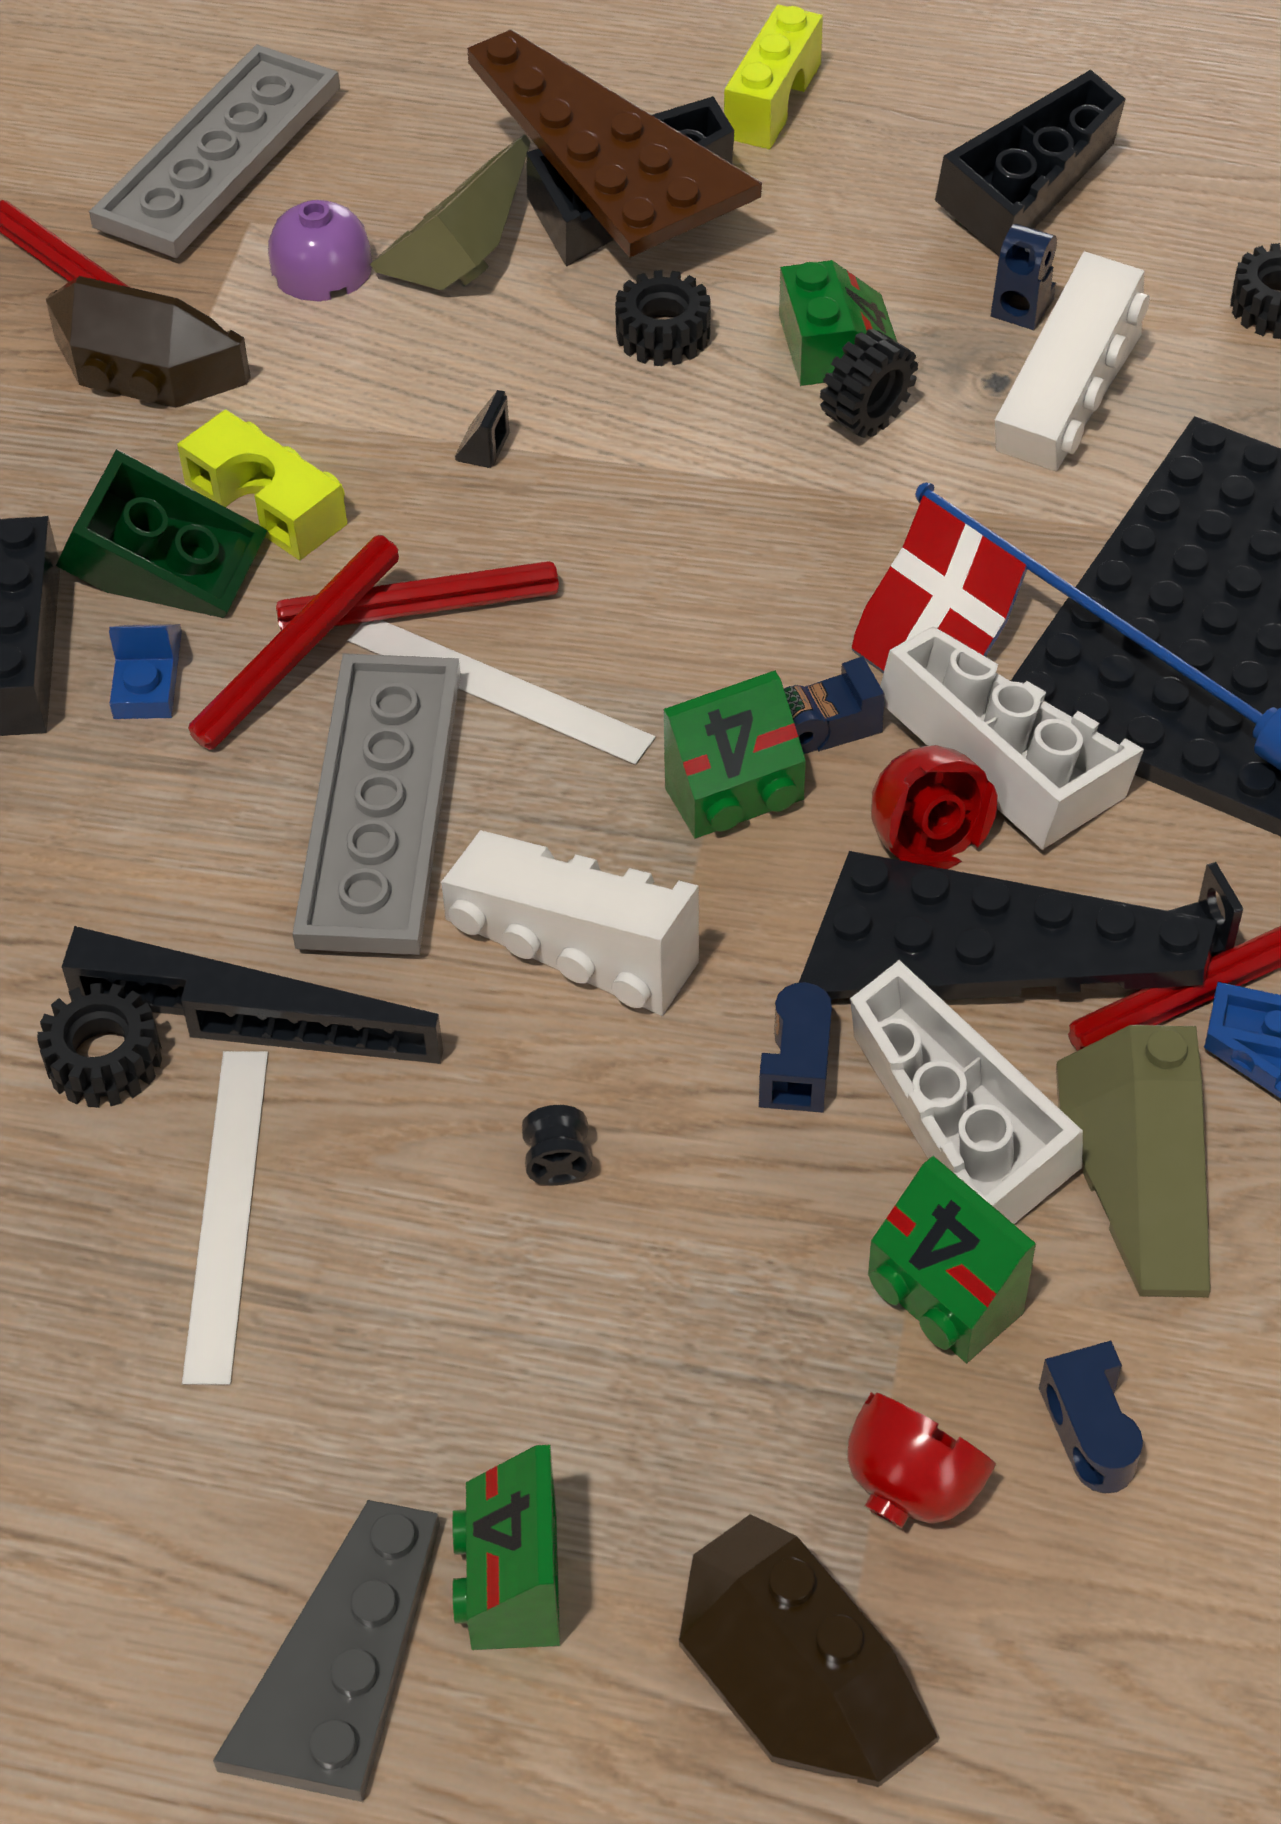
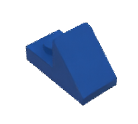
M154 624L109 627L110 640L115 656L109 703L113 719L172 718L182 635L181 625Z

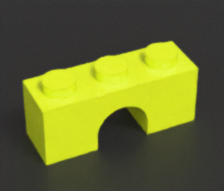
M776 5L724 89V114L735 130L734 141L771 149L787 122L790 90L794 89L805 92L821 65L822 14L805 11L796 6Z
M226 409L177 444L184 481L187 486L224 507H227L239 497L255 494L259 525L268 530L265 538L300 561L347 525L344 502L345 492L342 484L333 474L327 471L322 472L302 459L291 447L282 446L263 434L254 423L245 422Z

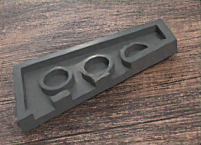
M372 1500L367 1501L216 1754L213 1762L217 1772L363 1802L440 1528L438 1513Z

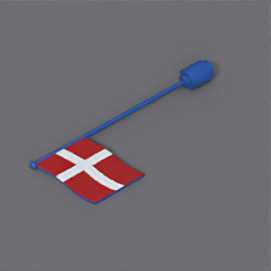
M922 483L917 487L915 496L920 503L902 549L864 608L851 647L855 654L860 657L863 656L866 662L884 674L889 651L892 648L934 626L986 657L1007 624L1028 569L1255 723L1252 734L1253 738L1256 739L1255 754L1281 771V708L1272 707L1264 714L1260 713L936 494L932 483Z

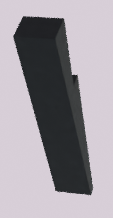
M74 926L63 960L62 970L69 991L79 987L82 996L91 994L90 984L102 983L104 993L109 994L112 983L122 985L126 997L134 990L141 995L143 1004L148 1003L152 1012L185 1016L190 1038L441 1064L443 1044L439 1014L77 926Z

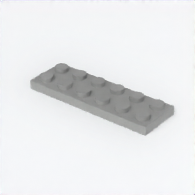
M256 44L89 211L92 228L177 258L340 89L339 72Z
M343 653L293 928L295 949L420 955L460 681L459 658Z

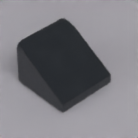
M497 390L472 421L455 454L456 461L491 468L495 464L510 433L508 401L505 391Z

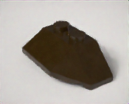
M79 276L65 284L58 291L51 292L46 299L55 341L80 386L178 408L247 385L251 378L244 337L233 330L226 332L211 317L179 298Z
M750 1514L693 1554L679 1636V1646L771 1762L824 1775L857 1779L858 1783L880 1787L937 1743L938 1736L892 1647L798 1536Z

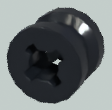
M549 1105L530 1112L522 1120V1137L526 1145L530 1147L525 1157L526 1173L530 1179L539 1184L550 1186L565 1185L584 1178L591 1171V1151L583 1143L588 1134L587 1117L583 1111L568 1105Z

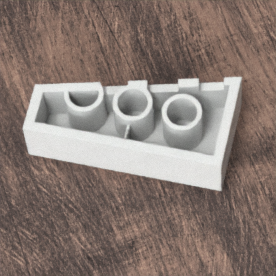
M1083 251L995 418L996 451L1053 471L1058 470L1068 453H1075L1080 444L1086 423L1093 412L1099 407L1104 394L1141 337L1142 321L1147 312L1150 299L1149 295L1143 294L1144 270Z
M934 626L892 648L889 651L880 685L884 692V707L927 746L938 745L955 749L965 754L984 770L988 781L996 789L998 795L997 809L1042 850L1126 798L1143 754V748L1126 738L1119 745L1097 732L1099 723L1079 711L1071 717L1044 701L1045 691L1028 681L1024 684L1013 682L997 674V663Z

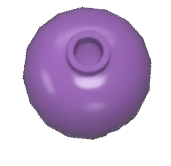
M310 200L286 210L277 219L268 240V257L272 276L274 275L277 278L278 287L284 293L300 300L319 302L331 300L330 292L346 287L348 295L358 290L368 280L372 270L370 265L372 262L371 248L363 223L351 210L335 202Z

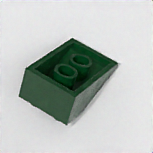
M116 449L71 531L56 566L107 593L225 618L268 530Z

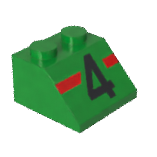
M833 260L806 262L780 267L779 318L800 386L824 383L823 380L826 373H832L835 368L831 365L835 356L841 359L844 355L842 347L848 341L854 345L855 335L860 332L866 334L867 329L879 330L897 342L882 294Z
M776 670L663 709L665 789L694 839L716 831L729 830L738 823L771 811H782L793 803L804 800L806 760L782 681Z
M932 1156L923 1163L872 1238L868 1276L874 1289L885 1301L892 1305L900 1304L919 1321L922 1331L934 1345L943 1350H952L967 1364L1024 1314L1036 1243L935 1156Z
M535 1445L467 1481L466 1510H453L454 1555L466 1554V1578H453V1616L455 1624L467 1623L471 1650L560 1646L557 1510L551 1446Z

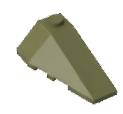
M525 134L492 157L459 185L454 193L423 216L424 219L411 229L410 232L408 230L370 263L374 271L434 289L444 290L458 279L466 286L487 270L489 266L484 259L499 245L524 166L526 152H528L531 141Z
M1129 1025L1057 1061L1058 1108L1083 1130V1175L1090 1190H1095L1110 1221L1109 1231L1139 1296L1209 1298L1210 1268L1203 1093L1196 1026Z

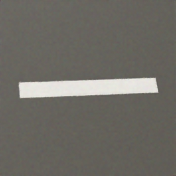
M383 620L361 623L347 640L379 655L459 658L460 681L458 689L632 764L638 762L656 737Z
M223 1051L182 1384L230 1385L268 1051Z

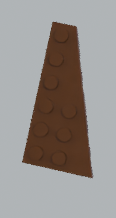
M510 29L467 48L468 64L629 258L761 198L762 182Z

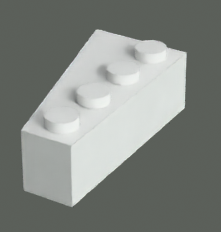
M482 830L478 832L441 881L445 918L460 931L469 935L479 934L497 942L520 958L535 959L559 970L565 977L576 983H588L615 995L622 1003L633 1008L642 1007L663 1016L699 963L698 885L678 881L673 889L653 885L654 880L651 873L631 868L628 869L623 877L602 872L596 859L576 854L568 862L554 859L550 850L545 846Z
M900 960L850 998L854 1038L927 1158L935 1156L1013 1224L1082 1168L1083 1130Z

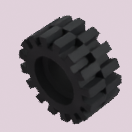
M1280 243L1271 244L1269 252L1263 246L1254 248L1253 255L1247 252L1242 256V261L1238 262L1230 300V307H1233L1232 314L1235 319L1242 317V326L1248 329L1252 325H1256L1255 333L1264 336L1266 330L1274 331L1273 338L1281 339V292L1276 291L1281 290Z
M663 270L653 271L654 278L648 279L645 273L636 275L637 284L628 280L623 284V291L618 290L616 295V335L619 347L624 346V353L629 357L637 352V361L644 364L649 357L654 358V366H663V359L671 358L672 365L681 364V355H685L689 360L697 357V349L703 351L707 346V339L710 340L711 301L710 295H707L706 287L703 284L696 286V278L690 275L682 281L681 272L672 271L670 277H663ZM661 316L673 317L670 319H654V317Z
M867 329L866 334L860 332L855 335L854 345L848 341L842 347L844 355L841 359L835 356L831 363L835 368L832 373H826L823 380L828 386L820 390V398L824 400L820 406L825 415L862 438H865L866 435L870 437L877 435L878 427L884 430L889 426L890 416L896 418L901 410L898 406L902 401L907 403L911 395L907 392L908 387L915 386L917 377L913 373L918 370V362L914 361L917 358L915 353L879 330Z
M102 983L90 984V995L82 996L79 987L68 991L71 1003L68 1005L60 998L53 1002L51 1008L54 1016L44 1013L40 1021L43 1032H37V1041L48 1078L51 1079L53 1088L59 1094L65 1091L67 1100L78 1104L84 1095L88 1107L99 1108L100 1097L108 1096L110 1106L122 1104L120 1092L127 1090L132 1099L142 1093L138 1080L140 1079L149 1085L154 1080L156 1075L153 1066H161L162 1056L160 1049L162 1047L152 1010L148 1003L143 1004L141 995L132 990L126 997L124 987L113 983L109 994H105ZM113 1033L124 1037V1042L117 1049L106 1055L86 1057L76 1053L77 1048L85 1040L95 1035Z

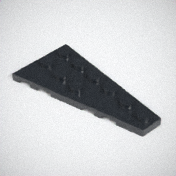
M849 851L799 983L815 984L824 989L831 999L851 998L900 960L942 1000L1021 996V988L1056 986L1057 994L1081 992V984L1115 982L1124 990L1203 985L1217 937L1218 920Z

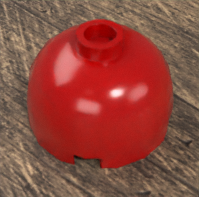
M938 745L909 749L897 756L879 774L872 791L871 819L877 835L884 846L901 861L949 869L962 862L953 855L965 851L971 843L978 848L987 838L996 818L998 795L994 785L988 781L985 771L965 754L955 749Z
M871 1392L848 1438L847 1461L852 1476L871 1494L864 1507L899 1528H903L908 1517L934 1524L949 1521L963 1512L981 1492L996 1463L963 1438L959 1437L956 1441L953 1437L937 1428L939 1425L937 1422L877 1392L875 1394Z

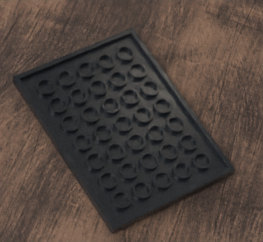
M1194 416L1075 588L1262 714L1272 707L1281 708V448ZM1068 597L1010 681L1023 684L1026 681L1032 683L1046 692L1045 702L1071 717L1077 711L1085 714L1099 723L1098 733L1120 745L1126 738L1143 748L1144 751L1135 772L1136 776L1281 837V771L1255 754L1256 739L1253 738L1252 734L1256 724Z

